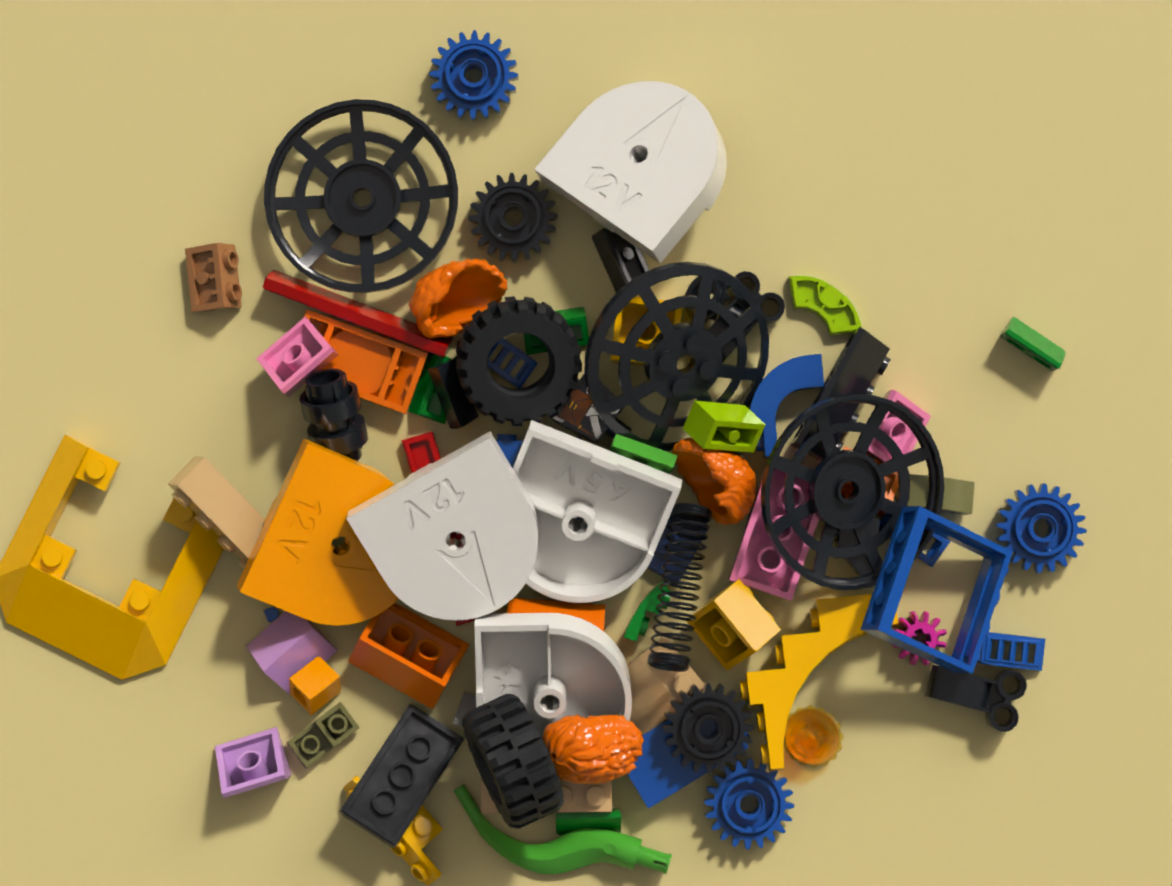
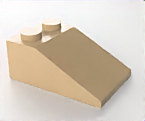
M663 636L656 640L659 643H670ZM661 646L652 648L655 652L680 655L676 650ZM649 647L627 664L632 695L630 721L635 724L642 735L667 719L664 716V712L674 713L676 711L670 701L674 700L679 703L683 701L679 691L686 692L688 696L692 695V684H695L699 691L704 689L703 681L690 666L687 671L674 672L657 669L648 665V655L652 653Z

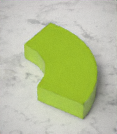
M809 276L788 277L793 309L807 310L816 314L825 323L829 336L853 333L859 327L862 328L858 313L850 300L838 289L828 284V282Z

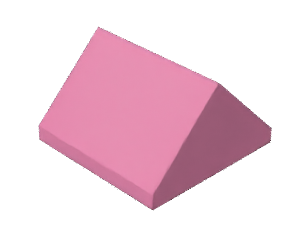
M305 316L256 359L278 388L290 397L306 383V378L309 375L322 370L339 354Z
M893 389L885 394V399L892 400L907 408L924 426L927 425L931 417L928 413ZM887 412L878 429L884 431L894 440L901 449L902 454L912 451L918 441L916 436L896 415ZM873 438L866 454L882 463L891 460V454L878 440Z

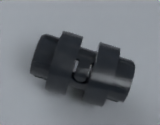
M324 369L312 373L306 378L305 391L299 398L305 421L311 423L307 428L309 441L358 461L362 457V446L368 441V433L365 419L358 413L361 409V401L357 385L347 381L346 373L339 369Z

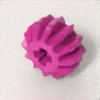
M915 611L909 612L911 623L900 617L898 622L904 627L903 631L892 629L910 638L916 636L914 632L918 630L920 633L926 634V641L922 640L925 645L931 648L936 646L946 648L947 643L938 641L939 636L947 634L946 629L935 630L941 620L934 618L928 623L929 612L926 611L922 612L920 620H918ZM902 649L898 657L904 659L910 652ZM911 653L909 664L916 665L919 656ZM920 657L923 665H929L928 660Z

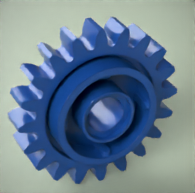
M473 30L470 40H467L464 33L460 32L459 43H455L453 39L448 38L447 41L450 49L446 50L445 48L438 47V52L443 58L431 60L432 64L439 68L429 72L430 78L439 80L431 85V89L434 92L442 91L436 98L438 103L449 101L446 106V112L449 113L454 108H458L459 119H462L467 111L470 112L472 121H475L477 112H481L483 117L488 119V109L490 108L498 114L501 113L498 102L510 104V99L505 94L506 92L516 93V87L509 82L518 80V74L509 70L515 68L517 63L516 60H506L511 54L510 48L499 51L502 45L500 38L493 44H490V33L488 32L483 36L482 40L478 39L476 30ZM471 69H478L483 73V77L479 82L470 83L465 79L466 73Z
M1046 483L1040 484L1038 493L1032 484L1027 485L1026 496L1022 491L1015 490L1016 502L1009 498L1004 500L1005 504L1009 507V511L999 510L997 512L1001 517L1005 518V522L995 524L996 528L1004 530V534L996 537V540L1007 541V545L1004 547L1014 552L1010 562L1016 563L1023 559V570H1028L1033 563L1035 573H1041L1044 564L1049 572H1054L1055 561L1060 566L1066 567L1065 555L1072 558L1077 557L1076 552L1072 549L1073 545H1084L1081 540L1077 539V534L1087 532L1085 528L1077 526L1078 522L1085 519L1083 515L1074 514L1080 507V504L1068 505L1071 494L1066 493L1059 497L1060 487L1054 486L1050 493H1048ZM1038 519H1042L1047 523L1048 531L1044 537H1038L1034 533L1033 526Z
M748 758L747 766L743 768L739 760L736 759L737 765H735V770L731 771L725 765V776L723 778L716 774L713 775L714 780L718 783L717 787H706L707 791L714 796L713 798L704 799V804L713 806V809L706 812L705 816L706 818H717L711 825V829L723 828L720 834L722 841L728 838L729 835H732L733 847H736L742 839L744 840L746 850L750 849L752 840H756L758 846L763 848V837H768L774 843V830L781 833L786 832L780 822L782 820L792 821V818L784 813V811L794 808L793 803L785 801V798L792 795L793 791L791 789L782 790L781 787L787 782L786 777L775 780L778 771L765 772L766 764L762 765V761L757 768H754L753 759ZM747 795H753L758 800L756 809L751 812H745L740 808L742 798Z

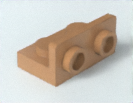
M213 243L185 248L191 312L201 313L225 308H241L242 289L239 284L237 267L239 258L235 245Z

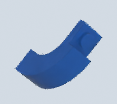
M821 354L799 356L783 362L768 373L757 387L749 409L766 424L756 446L757 451H763V458L769 457L777 441L775 418L781 401L788 394L795 391L824 387Z

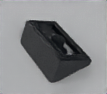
M603 228L592 235L594 245L616 293L635 277L649 271L641 250L617 233Z
M457 357L428 368L450 429L464 427L479 417L474 403L471 404L461 387L456 370L455 360Z

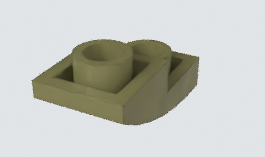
M909 474L910 494L907 506H921L926 509L929 493V476ZM944 477L945 488L941 511L960 515L972 514L975 482Z
M339 702L286 743L306 769L360 727L343 704Z

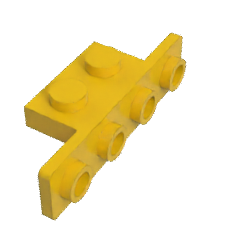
M355 776L343 787L347 798L360 781L358 776ZM422 805L395 848H391V850L407 862L411 873L417 880L424 882L428 886L442 874L421 849L437 836L443 828Z

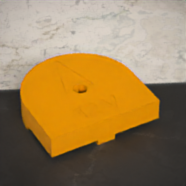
M303 439L278 496L274 499L269 509L262 531L236 585L239 592L306 620L324 625L340 626L360 623L387 610L399 598L385 583L346 518L349 510L394 486V482L369 465L367 466L307 439ZM342 536L343 544L337 545L334 548L332 541Z

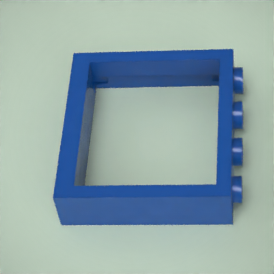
M921 506L902 507L860 630L954 673L973 674L976 663L980 660V651L984 638L990 630V620L994 608L1000 600V590L1004 578L1009 571L1008 565L1013 551ZM924 529L984 557L952 656L891 629Z

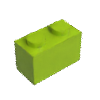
M694 400L683 430L703 449L754 453L766 424L745 405Z

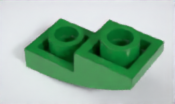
M663 581L656 585L639 604L629 621L623 636L624 638L636 641L638 635L645 636L650 618L645 617V613L647 610L659 614L655 607L661 603L657 596L663 593L658 588L660 584L664 583ZM668 585L662 586V589H663V590H665V591H667V592L670 591V590H667ZM663 595L660 599L670 602L671 596ZM663 605V606H660L659 609L662 608V609L667 610V607H668V606H667V605Z

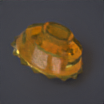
M811 705L806 708L798 707L795 713L788 715L784 736V749L789 752L791 759L797 760L802 766L809 765L815 768L819 765H827L830 760L836 759L837 752L842 749L841 741L844 736L840 732L841 724L835 721L834 715L827 713L823 707L815 708Z

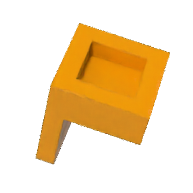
M316 657L289 678L290 695L310 715H313L341 692L340 676L321 657Z

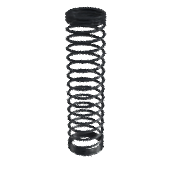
M676 503L669 516L673 522L668 525L671 531L666 536L669 540V543L665 545L668 553L664 554L663 558L666 560V563L662 565L665 573L660 576L664 583L658 587L663 593L657 596L661 603L655 607L659 614H656L654 619L658 624L652 627L657 634L650 638L655 644L649 647L652 653L648 655L647 663L651 667L666 671L684 672L689 669L690 658L687 656L655 652L652 648L661 646L683 652L692 650L691 647L686 645L659 643L654 640V637L658 636L678 641L693 640V637L689 635L661 633L655 629L658 626L681 631H693L695 629L692 625L661 622L657 619V617L663 615L684 621H694L697 619L691 614L663 612L659 609L663 605L687 611H696L698 609L696 605L690 603L665 602L660 599L663 595L690 601L699 599V596L692 593L667 592L662 589L664 585L694 591L701 589L698 584L683 581H667L663 578L665 575H672L687 580H701L703 578L700 574L693 572L669 571L665 569V566L670 564L689 570L704 569V566L699 563L670 561L666 558L667 555L671 554L691 560H704L706 558L698 552L672 551L668 548L671 544L692 550H705L707 548L705 544L700 542L673 541L669 538L672 534L694 540H706L709 538L708 535L701 532L689 530L675 531L671 528L674 524L695 530H708L710 528L706 523L711 521L712 511L705 506L692 503ZM683 523L698 524L705 527L690 526ZM682 533L696 534L704 537L689 536ZM684 544H693V545H699V546H702V547H693V546H688V545H684ZM682 554H691V555H696V556H700V557H692V556H686V555H682ZM681 564L694 565V566H698V567L684 566V565H681ZM679 574L691 575L696 577H688Z

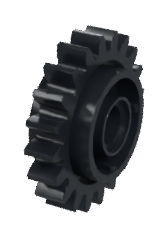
M510 173L509 181L506 183L500 175H497V186L495 187L486 181L485 186L488 193L484 194L477 191L476 196L481 203L470 204V208L478 212V214L468 217L469 222L479 224L471 230L472 235H482L477 245L482 247L489 244L490 246L487 250V255L489 256L494 254L496 250L500 251L499 259L502 262L507 254H511L513 263H516L519 253H522L528 261L530 260L529 250L531 249L541 254L539 242L548 245L551 243V240L545 233L556 232V227L548 222L558 219V214L548 212L549 209L556 205L555 201H544L549 194V190L544 189L541 192H537L539 180H535L531 185H527L526 174L522 176L520 182H516L514 174ZM511 210L519 211L523 216L522 221L516 226H510L504 221L506 213Z
M705 682L704 689L701 692L695 684H692V695L688 696L686 692L679 691L683 701L681 703L674 700L670 701L676 711L674 713L664 712V716L672 721L671 724L662 726L663 731L672 733L664 742L666 745L676 744V747L671 751V755L677 757L683 754L680 761L683 767L690 761H693L692 769L696 773L702 764L705 766L708 774H711L714 764H717L721 772H724V761L728 760L735 766L737 762L734 754L738 753L743 756L747 754L741 747V744L752 743L751 738L744 735L746 731L754 730L752 724L744 723V720L750 718L752 713L750 711H740L746 703L744 699L733 702L736 695L735 690L731 689L726 695H723L724 686L721 683L717 685L715 691H712L710 683ZM705 720H714L717 725L716 731L710 736L700 734V725Z

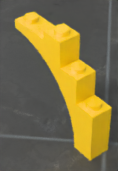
M872 594L816 599L814 603L815 608L809 609L811 627L817 628V632L784 635L780 638V644L775 645L776 663L782 664L783 669L746 672L745 681H740L741 699L748 701V708L761 707L762 712H756L758 732H764L766 745H760L762 765L768 764L769 772L782 771L784 769L783 741L788 715L797 692L808 675L828 655L844 644L869 634L860 629ZM897 611L891 629L898 625Z

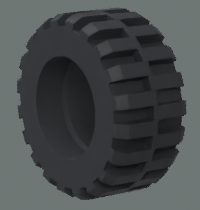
M515 296L505 297V302L497 304L495 300L488 303L486 310L483 312L478 310L472 315L473 320L469 325L465 324L461 331V340L457 341L456 370L467 399L471 404L474 403L477 410L484 416L490 415L495 422L501 424L505 421H511L512 426H522L523 421L533 420L540 423V417L547 414L550 418L558 413L556 409L561 404L566 406L571 400L569 393L571 390H577L580 382L578 374L582 372L581 350L571 327L559 312H555L545 302L541 304L535 302L534 298L524 297L523 300H516ZM528 333L539 338L547 348L549 364L545 373L537 382L524 388L513 389L499 385L493 379L488 369V356L492 347L499 340L510 334Z
M505 694L467 711L462 718V727L468 747L483 783L505 823L510 828L520 829L559 811L564 804L561 783L554 763L550 758L549 751L541 738L542 736L523 702L513 694Z

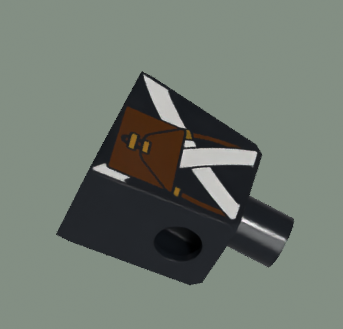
M583 374L579 380L577 390H571L569 393L571 400L566 406L561 404L557 409L558 413L551 417V420L597 444L605 433L614 439L616 433L603 422L592 405ZM599 380L604 401L616 397ZM624 407L612 412L611 414L615 420L630 432L632 428L617 418Z

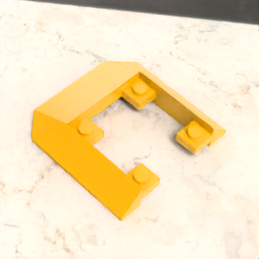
M64 435L0 562V605L6 623L121 680L167 665L224 550L217 542L219 536L212 529L209 531L204 529L194 518L197 514L189 506L185 508L173 498L163 520L190 534L162 591L133 578L120 606H117L64 580L63 578L77 549L51 537L79 479L107 492L121 462L94 448Z

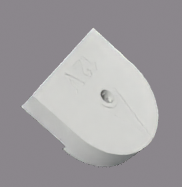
M642 81L622 85L594 100L581 112L534 170L547 186L591 215L595 221L605 228L617 233L661 264L705 209L709 211L715 203L724 183L727 158L722 137L705 106L694 95L672 84Z
M531 420L513 465L514 472L532 499L538 520V552L535 565L526 584L547 597L572 603L604 600L630 587L645 572L654 556L656 547L680 493L682 479ZM577 517H582L584 521L578 523L575 521V519Z
M491 431L433 464L430 463L415 471L403 481L349 510L346 518L390 590L406 605L434 618L468 620L498 610L512 600L523 588L536 562L538 552V520L535 507L530 495L524 489ZM451 532L462 533V539H451Z
M499 613L475 618L476 707L505 694H513L525 705L527 712L530 713L536 728H538L542 736V740L543 731L548 724L569 715H580L586 718L590 715H622L627 721H630L632 695L630 674L626 660L615 642L597 626L581 618L561 613Z

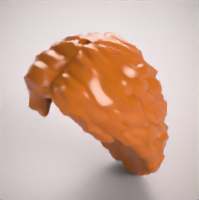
M478 258L473 260L466 259L462 262L451 261L449 264H444L419 279L409 301V307L416 317L418 329L428 338H448L460 334L463 330L462 326L471 323L474 313L478 310L483 312L488 308L487 304L495 300L497 304L501 303L502 296L505 295L508 289L507 279L504 278L503 272H500L495 265H489L487 260H480Z
M691 437L676 443L672 449V454L677 455L675 462L678 466L677 472L683 475L685 482L693 489L699 504L709 508L712 511L713 519L723 525H735L744 520L745 516L749 514L750 508L754 506L756 498L755 472L748 465L746 459L740 454H736L735 451L703 449Z
M569 715L548 724L543 731V742L554 763L557 776L562 781H569L574 784H605L635 770L636 765L634 762H637L638 757L642 756L641 746L644 742L642 733L633 722L627 721L622 715H590L587 718L580 715Z

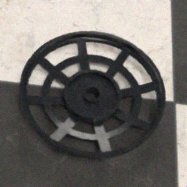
M353 99L336 102L317 109L300 120L286 134L276 148L268 167L264 185V206L267 222L275 242L284 256L300 272L313 281L331 289L348 293H373L389 290L408 282L422 273L438 257L447 244L454 228L458 211V184L448 151L439 137L425 122L409 111L390 103ZM362 112L390 115L407 123L413 129L404 141L400 143L387 135L364 131ZM339 114H350L351 132L336 136L317 149L313 148L301 137L310 128L323 120ZM423 137L432 145L439 156L448 184L429 187L424 169L412 153ZM365 142L382 144L393 149L395 152L382 165L367 159ZM352 143L354 160L336 168L324 157L337 147ZM294 147L307 159L298 177L295 197H276L279 171L286 155ZM405 160L414 171L419 188L400 190V186L393 174ZM317 167L329 178L325 185L324 195L305 196L310 175L313 169ZM359 190L369 191L372 195L370 204L365 207L357 206L354 203L356 192ZM449 198V208L444 228L438 241L431 248L418 238L428 217L430 200ZM420 201L418 217L412 229L409 230L396 219L400 212L401 203ZM306 209H325L328 217L333 222L321 237L317 235L312 227ZM276 210H296L303 231L314 244L301 258L292 250L285 239L278 222ZM389 229L402 240L391 249L373 255L372 236H376ZM343 232L359 237L360 256L343 253L332 248L331 245ZM408 247L423 258L415 267L402 275L375 283L374 264L393 259ZM323 253L342 263L361 265L362 284H351L331 279L318 273L311 266Z
M678 262L650 269L622 287L605 305L593 326L586 348L584 368L587 392L592 405L603 422L616 434L663 451H672L674 445L679 441L661 442L669 427H682L686 422L687 417L674 418L680 402L695 398L697 401L712 402L708 390L718 377L730 378L732 380L725 392L715 402L727 403L738 388L740 381L750 380L752 383L739 405L749 406L757 387L763 380L769 358L767 322L762 308L753 293L739 279L721 268L705 263ZM700 276L697 296H680L659 303L650 288L658 282L674 277ZM713 279L722 281L734 288L750 305L737 319L725 306L710 299ZM639 295L648 312L632 327L624 343L606 339L608 330L617 315L633 298ZM695 307L691 323L672 325L666 313L675 309ZM708 310L719 314L729 324L728 327L715 337L704 328ZM757 318L761 335L757 368L745 367L747 346L743 330ZM655 321L660 333L653 339L648 349L636 347L635 345L642 333ZM733 338H736L738 349L737 365L722 364L721 348ZM601 352L620 356L618 376L623 394L607 401L603 399L599 383V359ZM684 355H689V364L683 369H677L678 360ZM631 360L644 362L647 381L632 388L630 379ZM655 391L667 398L661 415L648 410L639 400ZM630 405L642 418L656 424L649 440L642 439L627 431L615 420L611 413Z
M851 393L834 396L816 403L803 411L786 427L776 441L766 463L762 477L761 509L767 535L775 551L791 569L815 584L836 590H859L875 586L883 564L877 547L882 545L893 534L901 508L908 507L910 494L908 467L926 460L929 475V493L926 509L940 516L945 488L943 466L937 446L923 423L907 408L892 400L871 394ZM845 403H867L876 406L866 424L847 421L830 425L827 412L828 407ZM887 412L896 415L909 427L916 436L921 448L902 454L901 449L894 440L884 431L878 429ZM814 415L818 432L802 444L792 461L779 456L785 443L794 431L809 417ZM847 431L861 432L853 451H838L833 434ZM873 438L878 440L891 454V460L878 465L871 457L866 455ZM821 441L826 457L816 466L815 470L800 465L807 453ZM777 469L787 473L784 485L786 514L772 523L769 495L773 471ZM894 472L898 473L899 481L897 502L885 498L886 486L884 477ZM795 477L809 482V500L796 508L794 507L793 499ZM851 481L853 492L848 498L844 499L841 495V488L846 482ZM879 510L892 514L879 533L871 538L866 524L877 515ZM812 513H815L825 523L820 541H817L808 534L800 522ZM791 526L801 541L817 551L812 571L791 557L778 538V535ZM837 528L843 530L853 529L859 544L851 547H832ZM924 529L914 560L928 544L933 532ZM865 554L873 572L851 578L825 576L829 556L834 558H851Z

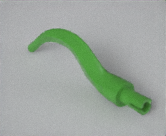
M465 784L454 790L482 838L497 853L523 869L539 874H559L594 863L605 862L631 870L634 869L636 864L662 872L663 874L667 873L672 854L641 846L642 839L607 829H575L542 844H528L518 841L499 831L485 819Z

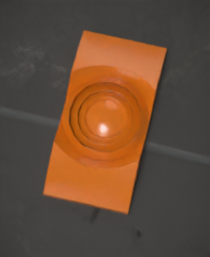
M306 309L304 317H307L339 354L322 370H342L346 373L347 381L357 385L361 399L407 414L428 353Z

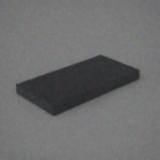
M410 703L346 800L339 814L394 849L465 738Z

